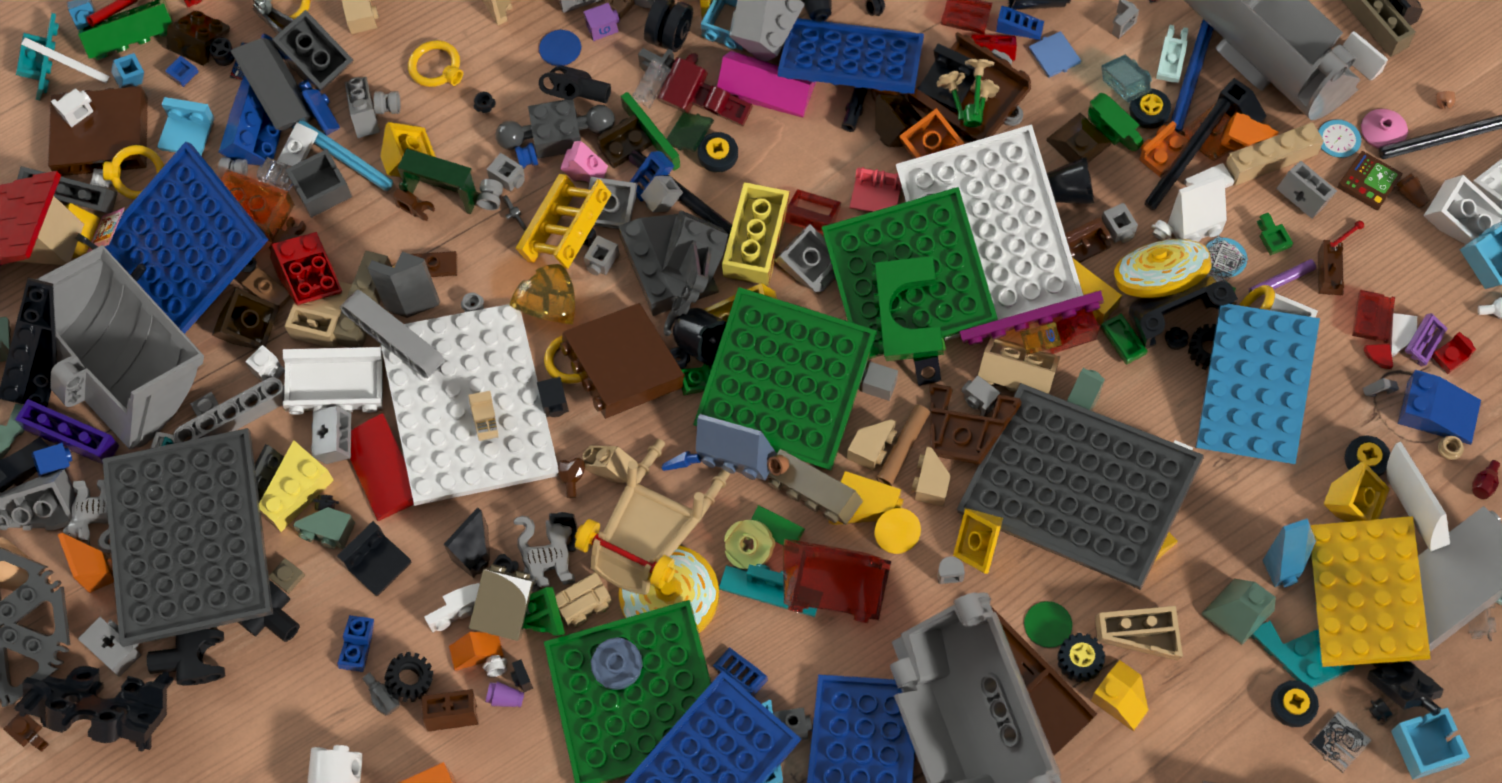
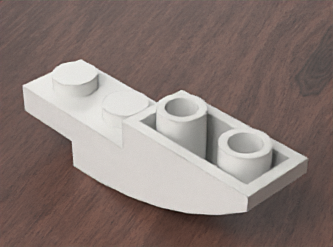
M480 583L465 586L442 596L447 605L424 616L432 632L443 631L451 625V622L459 618L465 619L472 615Z

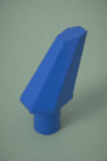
M686 451L663 463L662 470L688 467L691 464L700 463L701 457L698 453L691 454L690 451Z

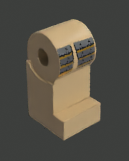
M485 391L469 394V405L478 440L498 438L491 392Z

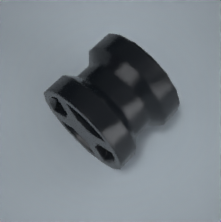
M217 38L211 42L209 51L216 64L228 66L235 60L231 53L233 48L228 39Z

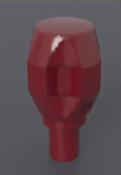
M1492 460L1486 469L1475 476L1472 483V492L1477 498L1488 499L1496 492L1499 485L1498 469L1500 463L1498 461Z

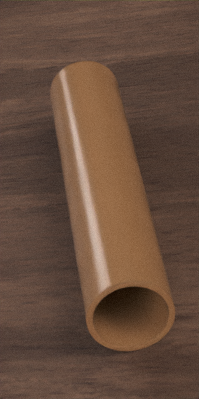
M918 404L914 406L876 478L878 482L892 486L930 414L926 407Z

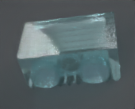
M1126 54L1101 66L1103 81L1127 102L1130 103L1131 100L1134 101L1135 98L1138 99L1139 96L1142 97V95L1150 93V82L1152 81L1150 73L1147 70L1141 69L1134 59H1129Z

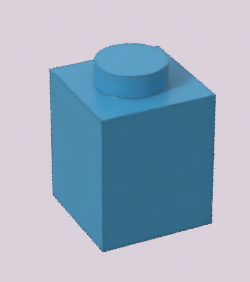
M72 0L67 2L69 13L77 30L90 26L86 17L96 12L92 1Z
M134 53L113 60L111 72L119 88L142 84L144 70Z

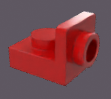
M1458 332L1451 341L1435 351L1431 357L1449 374L1469 360L1476 348L1468 337Z

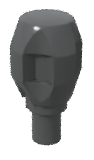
M371 673L366 674L362 678L369 687L371 703L377 711L388 716L400 706L399 700L394 698L395 693L391 695L388 693L389 687L386 688L383 683L377 682Z

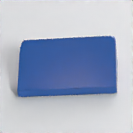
M317 89L302 91L303 99L322 132L327 136L340 129L320 91Z

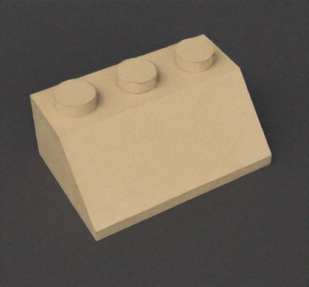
M991 337L984 351L978 376L990 385L999 384L1013 392H1016L1020 383L1049 394L1060 356L1002 339H992Z

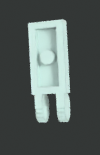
M1169 25L1167 37L1165 36L1156 79L1179 83L1188 42L1186 39L1189 28L1183 27L1180 34L1181 39L1172 38L1175 31L1174 25Z

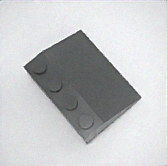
M677 214L638 218L618 226L621 241L653 316L672 310V304L676 296L681 297L683 288L687 284L662 273ZM712 278L704 292L700 293L697 300L719 292L714 278Z

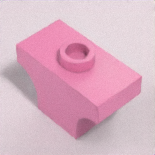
M574 141L572 149H567L560 169L573 181L581 180L590 183V177L604 178L608 165L582 141Z

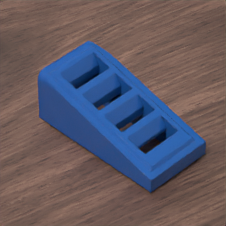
M1001 6L996 32L1040 40L1044 21L1012 8Z
M651 152L630 182L636 184L640 182L646 189L655 176H668L675 166L663 152ZM637 184V198L640 201H644L640 196L644 190Z
M730 647L713 665V668L719 673L723 670L753 697L768 681V677L761 670ZM732 657L734 659L733 662L726 669L722 667ZM738 663L742 665L734 674L730 673ZM745 669L748 670L749 672L744 676V678L742 680H739L738 677L743 673V671ZM752 676H755V680L747 686L745 683Z

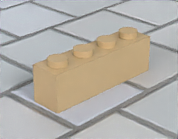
M1312 122L1229 153L1225 167L1234 179V185L1236 186L1318 155L1324 140Z

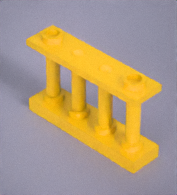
M559 174L515 249L527 262L534 263L540 253L554 255L565 269H569L612 193L600 179H597L591 190L577 188L567 175ZM572 197L586 198L580 208L568 207ZM562 215L575 217L569 227L556 225ZM551 234L564 236L558 246L545 244Z

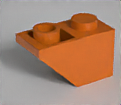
M1236 112L1227 122L1220 145L1237 151L1277 136L1278 131L1272 129L1267 124H1261L1251 119L1246 114Z

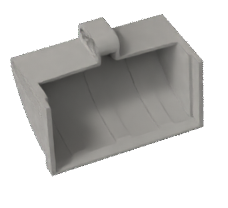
M101 245L37 279L53 283L57 364L51 371V390L66 407H72L85 401L128 449H133L147 444L154 438L156 431L160 432L173 417L186 398L194 382L197 369L203 364L204 355L111 253Z

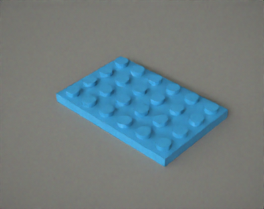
M1233 304L1219 306L1196 448L1296 464L1320 318Z

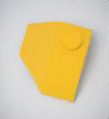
M1119 660L1094 692L1091 702L1134 731L1148 712L1142 676Z

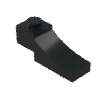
M38 437L14 454L0 460V493L7 490L13 484L16 486L21 485L37 472L31 454L33 451L49 447L41 437Z

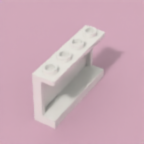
M381 347L283 349V360L285 362L283 408L286 412L289 411V414L300 415L304 411L314 412L333 406H339L350 413L353 410L374 413L377 412V409H383V353Z

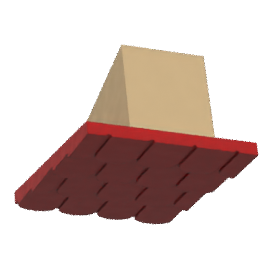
M58 171L35 174L33 177L18 179L13 183L0 184V265L12 262L65 265L71 261L78 243L76 236L78 233L81 234L84 224L54 197L61 178V174Z

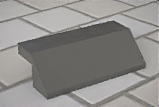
M260 38L231 50L276 130H287L295 125L296 122H310L314 119L313 114L303 99L302 91L271 39Z
M402 251L394 268L373 260L371 261L368 270L386 311L409 318L439 305L440 299L425 259Z

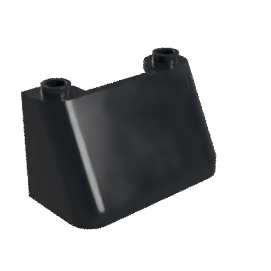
M1210 270L1202 281L1187 290L1168 296L1140 298L1134 301L1129 307V318L1140 341L1148 349L1156 345L1155 337L1165 329L1164 315L1200 299L1206 310L1209 308L1219 310V306L1228 304L1236 305L1238 298L1231 285L1217 273Z

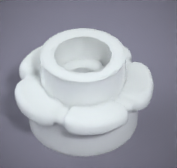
M1158 220L1155 225L1152 224L1151 226L1154 230L1152 234L1159 240L1171 239L1174 229L1166 222Z
M500 655L488 657L486 663L483 664V669L487 672V676L497 677L507 671V659H501Z

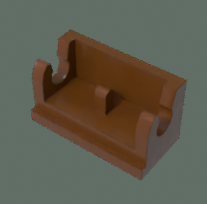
M1101 217L1065 233L1071 256L1079 263L1111 248L1108 240L1111 238V235L1103 224Z
M1323 240L1318 250L1319 294L1342 296L1344 294L1342 242L1338 243L1337 247H1330V240Z
M473 689L422 696V719L427 731L479 725L476 713L477 702Z

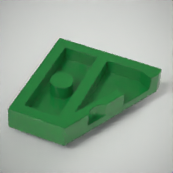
M546 587L530 594L522 628L532 629L537 632H548L555 636L565 634L553 587Z

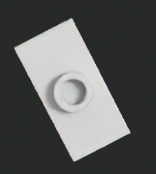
M296 122L276 163L289 168L305 160L318 133Z

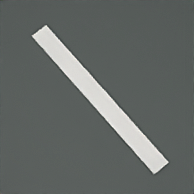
M26 37L22 42V45L104 83L110 77Z

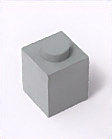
M655 176L640 196L652 212H668L683 192L671 176Z
M870 362L868 370L865 369L861 383H863L862 392L890 401L897 383L898 370Z

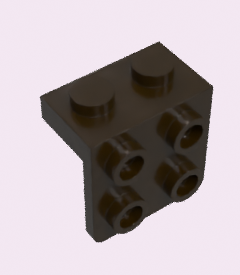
M193 11L168 25L166 49L204 66L209 63L210 43L228 33L230 26L221 20L205 15L201 11Z

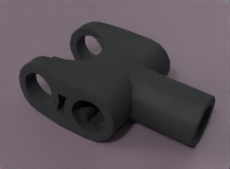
M566 66L553 68L550 72L543 74L538 81L542 92L566 100L582 97L606 104L611 93V84L594 80L589 73ZM557 70H560V71H562L564 74L555 73V72H556ZM545 77H549L551 83L554 85L553 89H548L545 87Z
M269 580L273 615L245 620L239 623L255 637L266 626L283 642H287L297 634L300 625L282 610L291 600L289 596Z
M204 629L176 635V648L148 652L147 667L149 673L156 674L163 673L164 671H176V683L182 686L205 684L222 679L225 676V668L204 664L203 655L208 648L224 641V632L215 629Z

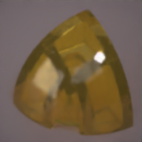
M551 264L535 270L536 274L528 281L523 280L516 288L509 304L511 307L540 319L573 324L575 293L571 278L561 264Z

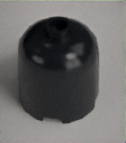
M690 308L687 314H682L676 319L673 326V338L679 348L704 364L711 365L714 363L727 322L701 308Z

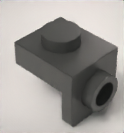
M644 48L638 54L640 67L645 72L653 73L661 78L664 77L666 72L670 71L675 61L673 50L668 49L663 57Z

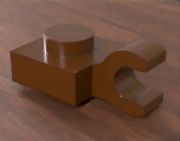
M397 188L392 195L397 207L413 216L418 215L423 221L428 220L427 214L423 213L424 210L435 211L434 205L431 202H417V197L409 191L403 192Z
M18 713L4 728L23 747L30 742L36 749L42 752L49 745L37 734L42 727L28 714L22 717Z

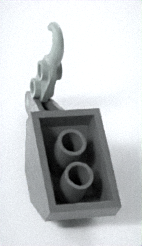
M253 0V10L277 34L272 39L274 46L288 65L303 80H309L313 88L321 92L353 63V59L307 10L303 11L297 18L292 19L272 8L270 3L272 0ZM268 16H271L285 28L281 30Z

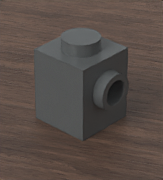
M804 707L773 712L780 721L802 740L808 739L807 731L812 730L810 715H805Z

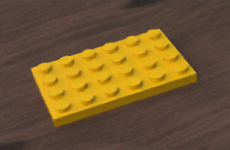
M1413 516L1310 525L1316 540L1311 554L1322 666L1430 660Z

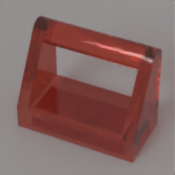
M797 189L786 209V223L802 228L810 224L819 233L823 234V226L835 223L842 202ZM801 199L831 208L832 210L828 216L798 207L797 205Z

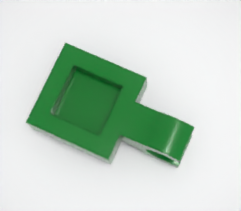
M1269 213L1259 216L1260 220L1257 221V225L1263 231L1259 237L1270 256L1292 247L1293 242L1283 224L1276 226Z

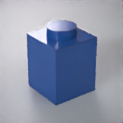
M63 443L33 451L31 454L39 477L58 470L67 469L70 467L69 462L72 461L70 450L68 447L64 448Z

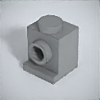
M502 153L486 169L489 179L499 181L510 192L514 187L520 188L525 180L523 167Z
M1124 203L1103 212L1102 222L1115 243L1120 240L1122 243H1126L1134 238L1138 224Z
M597 235L584 256L587 270L593 275L598 276L600 273L606 275L616 258L618 259L620 256L618 244Z
M979 376L973 381H967L961 389V392L965 394L964 399L971 408L980 410V416L985 417L996 406L998 396L1001 394Z

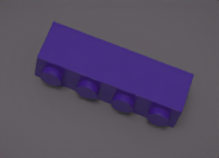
M27 399L15 418L25 431L55 444L63 443L64 448L68 447L69 450L100 464H103L102 459L113 457L119 448L118 443L110 434Z

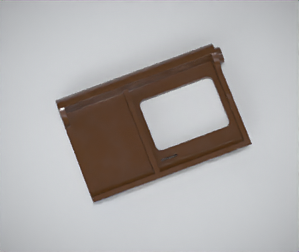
M991 606L993 612H996L1052 753L1055 756L1095 718L1097 713Z

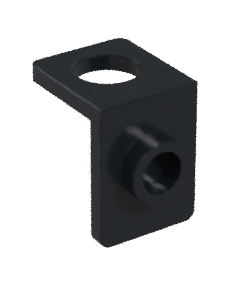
M938 356L912 358L919 386L941 381ZM925 367H933L935 369L933 376L924 378L921 375Z
M566 512L550 513L549 519L551 524L560 523L564 526H570L572 534L570 535L571 541L567 545L568 552L576 551L575 534L577 532V522L574 514Z

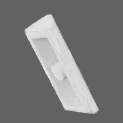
M1353 31L1342 45L1356 58L1352 66L1366 78L1373 80L1382 73L1388 59L1359 34Z

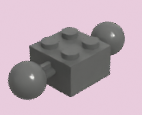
M560 100L528 106L531 125L521 126L515 121H505L498 126L495 137L497 143L506 150H514L515 147L521 146L525 139L533 138L537 157L540 159L566 154L567 149H572L574 141H581L579 130L589 128L592 132L601 134L607 129H612L615 117L612 110L605 105H595L589 109L586 115L577 117L574 100Z

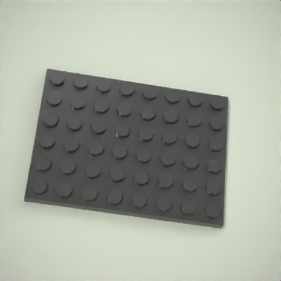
M1020 383L1014 397L1020 398L1021 406L978 466L956 509L957 512L964 515L965 509H972L1001 517L1003 521L1000 531L1141 590L1199 470L1204 455Z
M248 428L102 459L121 646H130L273 615L251 432Z

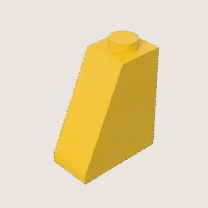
M846 471L844 472L841 483L856 490L863 500L847 524L878 521L880 516L886 511L902 508L904 499L900 498L901 489ZM829 520V524H832V525L843 524V523H841V522H839V521H837L836 523H833L832 521Z

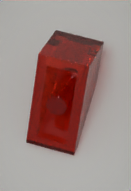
M1086 309L1077 311V315L1065 319L1062 318L1048 328L1047 331L1050 339L1049 331L1052 330L1055 340L1053 342L1049 341L1046 330L1043 332L1051 354L1096 340L1100 327L1092 311L1086 312Z

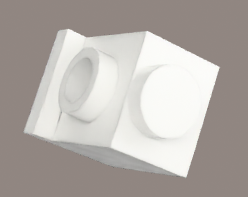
M76 88L70 93L65 94L59 101L55 99L51 101L58 114L71 128L94 112L89 104L92 101L85 91L79 92Z
M263 345L245 361L251 372L261 381L271 377L278 379L285 372L277 357Z

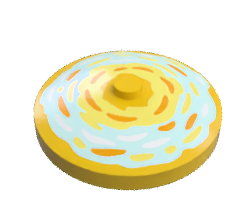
M1169 239L1143 245L1126 254L1117 263L1114 269V276L1117 287L1128 295L1142 298L1163 297L1182 292L1198 284L1208 275L1212 263L1210 253L1203 244L1186 239Z
M678 546L670 556L675 559L673 567L675 573L669 583L666 582L661 589L650 585L649 592L643 595L619 587V602L624 618L690 600L699 633L709 625L719 603L718 580L713 568L700 554L683 546Z

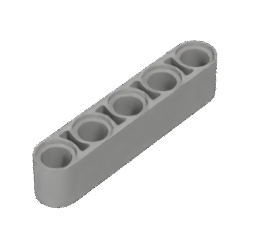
M356 290L340 306L341 311L346 317L422 377L429 378L444 362L443 356L435 348L362 291Z
M271 377L179 426L174 432V440L176 443L184 442L189 436H192L190 440L236 431L283 405L284 386L282 382L277 378ZM279 389L276 394L270 395L273 390ZM257 401L254 406H249L251 402ZM236 413L232 418H227L229 414ZM214 424L210 430H205L209 425Z

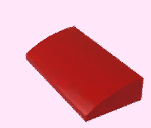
M379 414L351 430L350 460L377 520L380 521L413 506L414 502L405 460L384 414Z

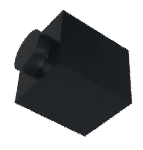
M561 377L537 382L546 417H559L569 412Z

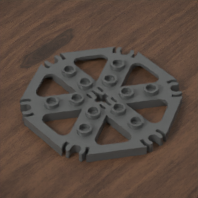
M0 547V562L5 561L25 569L29 575L28 580L3 600H1L0 591V699L2 707L9 706V703L10 705L15 704L23 697V683L17 687L11 685L7 649L36 660L39 664V669L30 678L42 681L60 669L52 665L51 662L55 665L64 663V661L57 658L56 654L58 651L68 652L69 648L60 645V642L67 646L71 644L64 586L55 592L53 590L61 585V581L57 580L50 584L48 577L54 572L52 570L43 572L48 566ZM49 601L52 604L55 632L51 636L17 623L43 602Z

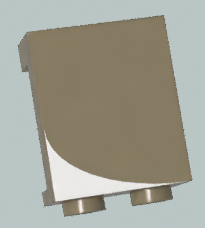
M492 564L491 568L483 569L469 629L518 641L522 638L524 630L522 627L536 579L530 578L531 574L516 571L515 574L505 572V567Z

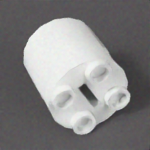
M335 745L333 750L321 747L311 748L307 783H360L363 754L360 752H349V747L344 745Z

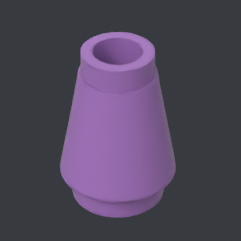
M498 681L496 683L490 682L485 702L491 703V706L521 707L525 692H520Z

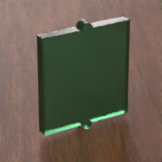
M683 112L668 135L667 140L673 148H677L679 151L683 149L695 152L714 120L713 118L700 116L699 113L694 115Z

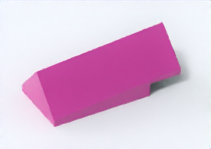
M730 51L723 56L717 87L730 94L738 95L739 99L750 104L803 118L816 82L778 77L779 66Z

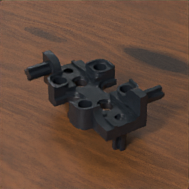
M80 666L73 669L66 679L47 676L41 681L27 677L23 681V698L16 704L14 709L19 711V716L25 717L26 714L40 717L42 727L60 733L67 731L75 721L90 720L91 727L88 730V737H91L92 741L112 743L119 738L136 741L138 751L143 752L144 749H151L152 733L167 716V688L174 679L169 676L167 671L159 674L154 681H149L145 684L139 678L127 676V680L122 684L121 691L115 698L103 699L97 696L103 689V682H100L99 668Z

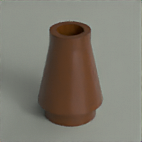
M1411 173L1396 184L1399 188L1398 191L1416 205L1418 209L1430 201L1418 176L1414 177Z

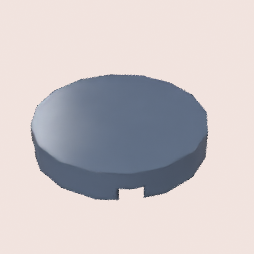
M619 637L611 638L601 643L596 648V652L591 659V669L596 680L604 687L614 690L624 689L632 685L640 676L643 667L642 655L638 648L630 641Z

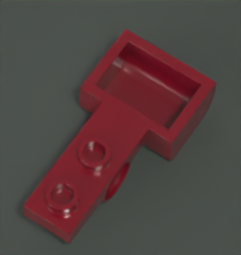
M676 57L657 96V100L689 114L694 104L738 125L744 126L753 105L730 95V93L719 87L704 83L708 75L704 68Z

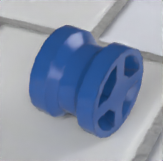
M529 143L523 148L520 146L515 147L518 162L523 169L527 165H538L533 143Z

